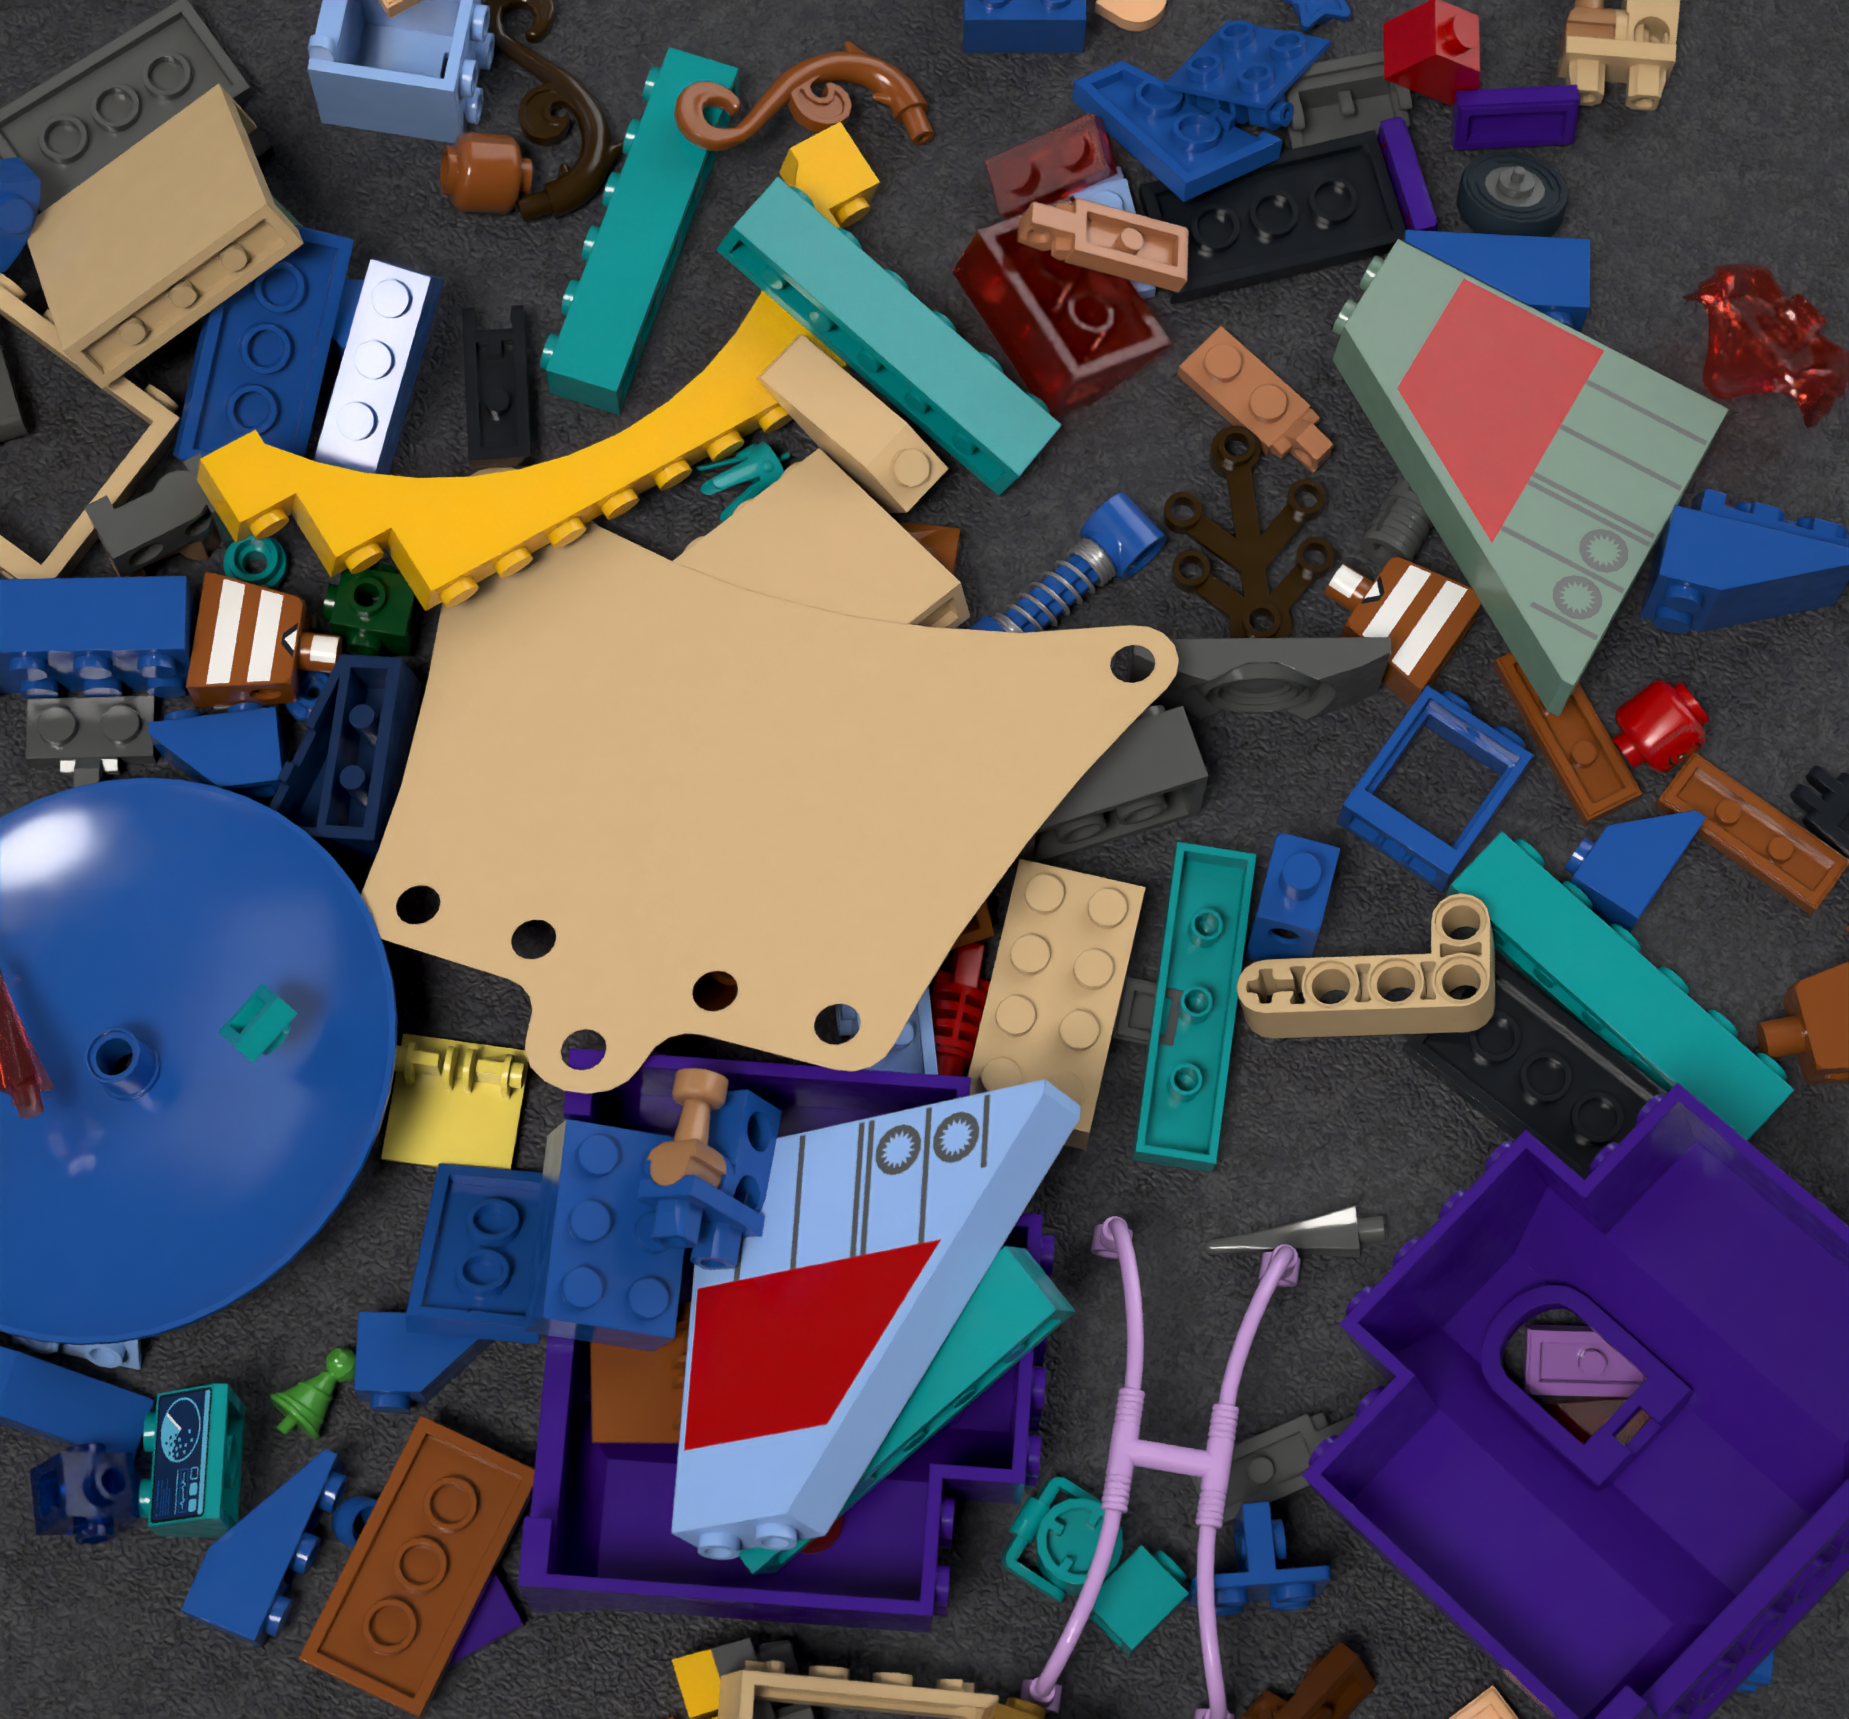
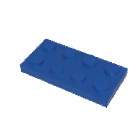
M294 225L299 230L304 244L204 315L173 452L176 458L187 460L198 453L204 457L255 429L265 444L305 458L354 239Z

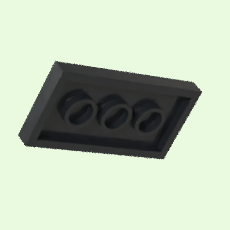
M1375 130L1282 151L1280 159L1185 202L1160 180L1142 184L1139 187L1138 196L1145 217L1186 227L1188 230L1187 282L1179 292L1167 290L1170 304L1386 254L1391 251L1397 239L1403 241L1406 230Z
M1496 957L1495 1009L1493 1016L1486 1025L1478 1030L1469 1032L1412 1034L1402 1048L1403 1052L1516 1140L1527 1130L1584 1180L1590 1175L1589 1168L1597 1154L1610 1143L1616 1142L1619 1144L1637 1126L1636 1118L1644 1105L1658 1094L1665 1096L1668 1093ZM1468 985L1459 986L1452 990L1448 996L1459 1000L1468 999L1475 995L1478 989Z

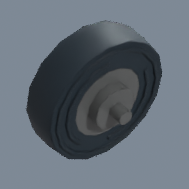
M1513 151L1490 152L1475 158L1462 173L1457 194V208L1462 220L1478 234L1551 237L1563 222L1568 200V189L1563 177L1555 169L1531 155Z

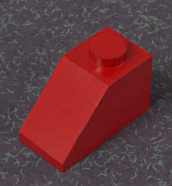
M1429 0L1383 23L1384 79L1453 107L1455 91L1480 90L1479 16L1442 0Z

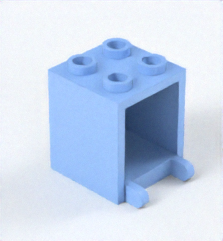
M322 0L316 32L309 39L308 53L310 59L307 68L321 123L454 143L461 133L467 132L469 123L478 124L481 117L483 88L477 87L480 69L489 70L491 67L495 45L494 33H488L490 7L482 5L481 0H423L389 18L378 0ZM448 58L445 76L442 78L445 60Z

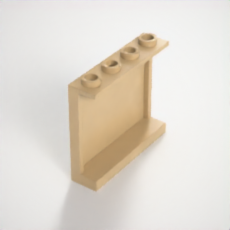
M219 83L36 216L27 243L62 350L101 389L105 388L304 244L299 230L275 205L247 135L257 128L256 124Z
M820 448L803 461L789 466L776 482L755 498L741 503L734 510L733 515L707 535L693 540L684 552L673 560L675 563L741 588L851 616L940 628H957L970 617L961 582Z

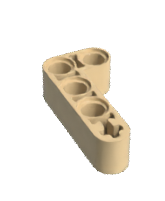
M1469 894L1450 895L1440 901L1433 910L1431 919V954L1266 959L1256 961L1243 970L1237 983L1238 997L1246 1023L1253 1032L1267 1038L1455 1033L1478 1030L1488 1023L1495 1009V943L1488 909L1480 899ZM1460 927H1473L1478 930L1475 935L1465 940H1456L1449 937L1452 931ZM1468 985L1478 989L1476 994L1468 999L1459 1000L1448 996L1452 990L1459 986ZM1395 988H1409L1413 991L1403 1001L1392 1002L1384 999L1385 995ZM1332 990H1343L1348 993L1345 999L1339 1003L1325 1004L1319 1001L1324 994ZM1303 992L1305 1003L1300 1004V999L1298 996V993ZM1273 995L1272 1003L1266 1004L1267 996Z

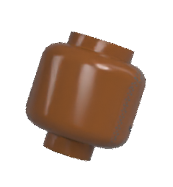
M463 132L456 138L453 146L445 145L443 148L440 163L441 194L450 195L452 204L459 211L505 215L515 207L519 195L529 194L532 182V162L530 158H521L520 147L513 137L502 134Z

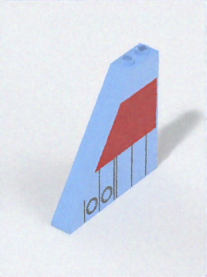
M1046 1079L777 1138L766 1199L759 1214L765 1217L762 1236L741 1238L737 1267L734 1269L706 1270L694 1264L671 1531L673 1535L697 1547L698 1553L701 1556L717 1560L733 1559L739 1556V1550L756 1547L770 1550H788L796 1547L798 1540L826 1535L1078 1123L1081 1106Z

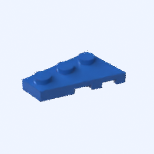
M1124 61L1117 62L1074 81L1072 101L1183 202L1280 159L1282 139L1266 131H1263L1257 138L1235 127V116L1219 108L1214 109L1211 113H1207L1183 101L1182 92L1165 89V81Z

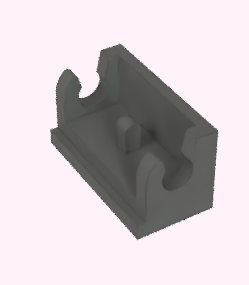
M1384 50L1313 63L1285 92L1286 102H1290L1293 105V118L1290 124L1284 127L1290 150L1375 130L1377 135L1381 121L1400 116L1402 120H1405L1408 132L1410 131L1411 126L1407 109H1412L1410 89L1384 79Z

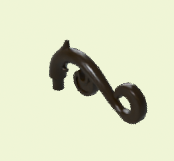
M486 0L484 5L490 7L488 33H494L495 46L509 59L543 83V85L529 90L520 100L518 119L524 136L531 143L542 146L553 145L563 140L570 129V120L567 116L555 117L551 115L554 110L560 108L568 110L576 118L579 125L581 151L572 168L569 170L566 163L561 164L557 178L543 183L544 190L518 198L517 200L518 210L523 222L551 213L554 218H558L583 206L596 194L612 164L623 152L624 140L611 143V132L604 112L591 92L575 76L517 42L506 33L502 25V19L509 11L516 9L527 10L533 15L534 21L531 28L525 32L527 42L538 43L548 35L553 27L556 17L554 0Z

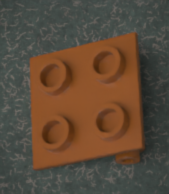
M691 1302L682 1304L681 1310L677 1312L675 1339L654 1352L590 1342L592 1443L679 1444Z

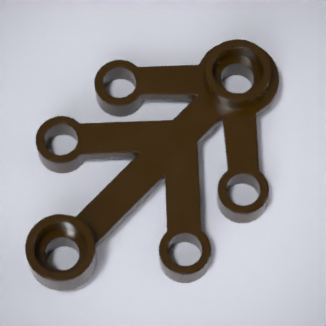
M1229 426L1220 430L1213 438L1209 461L1213 471L1218 476L1227 480L1235 537L1202 514V506L1199 499L1189 492H1176L1167 499L1163 520L1169 530L1177 534H1186L1238 572L1241 577L1243 596L1209 574L1210 563L1207 557L1196 550H1186L1176 556L1172 566L1171 578L1178 589L1188 593L1194 592L1229 618L1231 638H1290L1292 619L1289 611L1315 579L1323 578L1330 572L1334 560L1333 547L1327 540L1321 537H1309L1302 541L1297 549L1295 567L1270 594L1266 570L1304 523L1317 518L1321 514L1326 499L1325 490L1319 482L1313 479L1304 478L1293 483L1288 492L1286 506L1261 535L1252 473L1256 470L1259 462L1260 443L1256 435L1249 429L1241 426ZM1231 441H1239L1246 446L1247 452L1241 456H1233L1226 451L1225 445ZM1302 492H1308L1316 498L1317 504L1309 508L1302 507L1296 502L1295 496ZM1185 505L1193 511L1194 516L1189 520L1181 521L1172 515L1171 510L1176 506ZM1316 550L1324 555L1326 562L1320 566H1312L1304 560L1303 555L1308 551ZM1184 564H1195L1201 569L1202 575L1196 579H1187L1181 575L1179 569ZM1257 615H1263L1270 619L1273 626L1268 631L1260 632L1251 626L1250 619Z

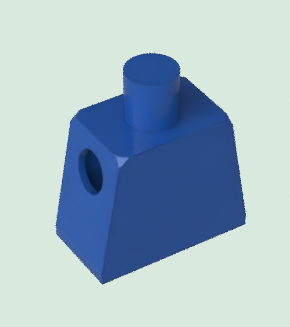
M1277 832L1245 959L1261 961L1266 959L1312 958L1340 848ZM1271 929H1286L1294 932L1299 937L1294 939L1280 937L1274 934Z

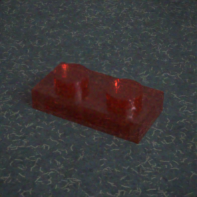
M1093 112L985 160L1000 215L1009 221L1022 217L1032 202L1048 205L1118 174L1103 121Z

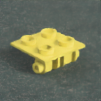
M403 1033L401 1046L397 1045L394 1068L396 1076L381 1159L438 1167L439 1163L511 1170L529 1067L525 1050Z

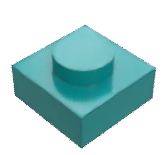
M262 983L218 1033L254 1063L261 1054L268 1055L284 1042L291 1029L289 1023L298 1013Z

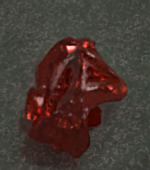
M1724 264L1715 266L1712 276L1699 281L1695 291L1682 296L1686 301H1696L1704 305L1708 315V350L1702 380L1706 389L1714 397L1732 399L1746 394L1779 392L1796 401L1806 427L1811 428L1817 426L1822 416L1828 415L1831 412L1836 398L1844 396L1849 381V352L1820 334L1828 325L1827 319L1801 293L1793 295L1788 301L1771 271L1766 267L1753 264Z

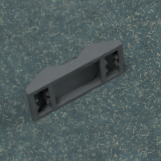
M1391 637L1170 639L1175 645L1179 658L1177 674L1168 688L1151 706L1162 705L1166 711L1183 706L1187 717L1203 721L1224 710L1247 713L1284 710L1304 720L1312 719L1352 706L1378 693L1391 654ZM1132 646L1127 682L1135 683L1142 681L1150 676L1154 670V655L1148 649L1142 646Z

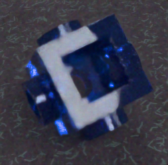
M85 1443L66 1449V1452H60L30 1469L36 1535H74L75 1543L99 1544L115 1539L116 1530L140 1518V1480L135 1475L133 1452H107L105 1444Z

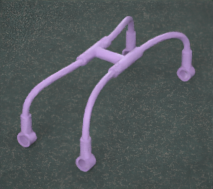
M1112 1216L1107 1218L1103 1224L1094 1227L1091 1253L1097 1256L1119 1259L1125 1295L1127 1324L1124 1388H1120L1118 1391L1117 1409L1115 1410V1422L1112 1429L1101 1509L1105 1513L1095 1554L1071 1616L1041 1675L1034 1680H1023L1020 1699L1043 1707L1047 1710L1046 1714H1058L1062 1686L1055 1683L1084 1629L1101 1589L1117 1539L1121 1515L1128 1511L1131 1479L1133 1478L1134 1466L1202 1477L1200 1498L1198 1500L1199 1505L1196 1513L1197 1518L1195 1520V1524L1200 1527L1197 1547V1602L1210 1708L1195 1709L1194 1719H1234L1235 1715L1230 1714L1226 1706L1216 1625L1214 1596L1216 1531L1222 1528L1239 1408L1235 1406L1244 1365L1261 1318L1276 1286H1297L1301 1259L1298 1257L1296 1249L1288 1244H1281L1273 1252H1264L1262 1254L1259 1272L1260 1283L1250 1301L1235 1338L1222 1381L1219 1401L1212 1406L1213 1411L1211 1413L1212 1418L1210 1420L1211 1424L1209 1426L1210 1431L1208 1433L1209 1438L1206 1450L1139 1440L1141 1412L1143 1411L1145 1392L1141 1391L1144 1357L1142 1297L1136 1257L1132 1244L1133 1231L1128 1229L1124 1219Z

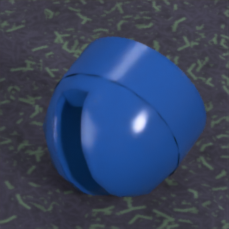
M366 1496L349 1497L334 1511L331 1526L335 1537L344 1546L351 1549L354 1548L360 1535L354 1529L353 1522L355 1520L358 1525L364 1528L378 1500Z

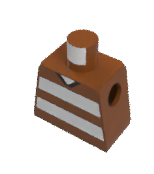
M1393 556L1374 582L1344 563L1333 576L1324 593L1325 596L1352 612L1344 625L1341 638L1391 637V654L1382 683L1410 707H1412L1427 685L1429 687L1432 686L1478 619L1483 607L1473 588L1403 558Z
M205 572L186 687L195 707H227L245 702H257L263 705L293 703L299 698L303 670L331 673L340 654H342V637L310 633L311 617L305 600L298 596L216 573Z

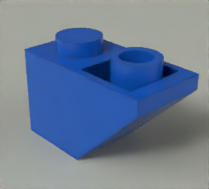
M245 702L230 706L227 709L228 713L202 716V713L199 711L179 710L166 714L162 721L148 722L149 736L158 754L195 782L213 785L249 797L257 802L273 799L281 783L277 778L286 762L284 730L276 707L266 708L261 703Z

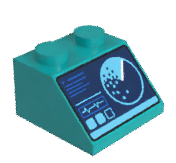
M209 1384L158 1393L156 1412H147L145 1415L143 1445L145 1452H153L151 1478H142L140 1483L139 1515L140 1518H149L148 1527L157 1536L221 1538L239 1522L246 1406L229 1384Z

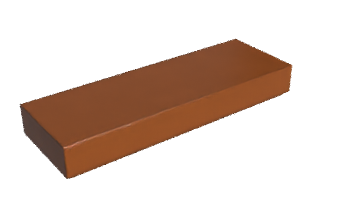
M1512 652L1495 660L1493 668L1584 827L1640 799L1643 793L1579 682L1558 717L1547 711Z
M1695 752L1691 754L1655 804V807L1667 815L1694 810L1704 815L1706 819L1696 834L1699 838L1811 916L1849 865V859Z

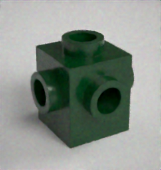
M377 562L368 569L356 574H351L349 569L341 572L339 585L329 584L324 601L323 619L330 622L334 635L342 637L343 648L354 655L380 656L381 652L411 657L422 605L403 575L399 574L396 568Z

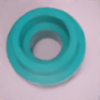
M251 535L238 543L234 541L228 547L224 556L223 567L227 577L255 585L267 584L269 589L274 590L285 577L287 559L282 546L274 538L269 536L256 540L254 535ZM260 558L267 562L266 568L259 574H250L245 571L247 563L252 559Z

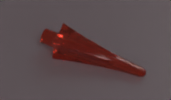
M0 968V1092L11 1096L12 1106H16L19 1117L33 1118L44 1111L40 1092L55 1088L19 1018Z

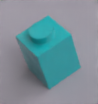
M1141 1545L1102 1584L1089 1618L1129 1658L1186 1601L1189 1593L1181 1584L1187 1577L1179 1566L1163 1551L1158 1550L1152 1556Z

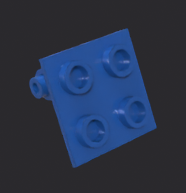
M1227 20L1164 83V88L1182 92L1183 101L1207 113H1211L1214 109L1219 108L1235 116V123L1245 124L1250 121L1251 125L1275 131L1280 126H1288L1293 118V105L1290 102H1286L1285 92L1331 46V41L1304 35L1299 31H1283L1253 25L1243 20Z

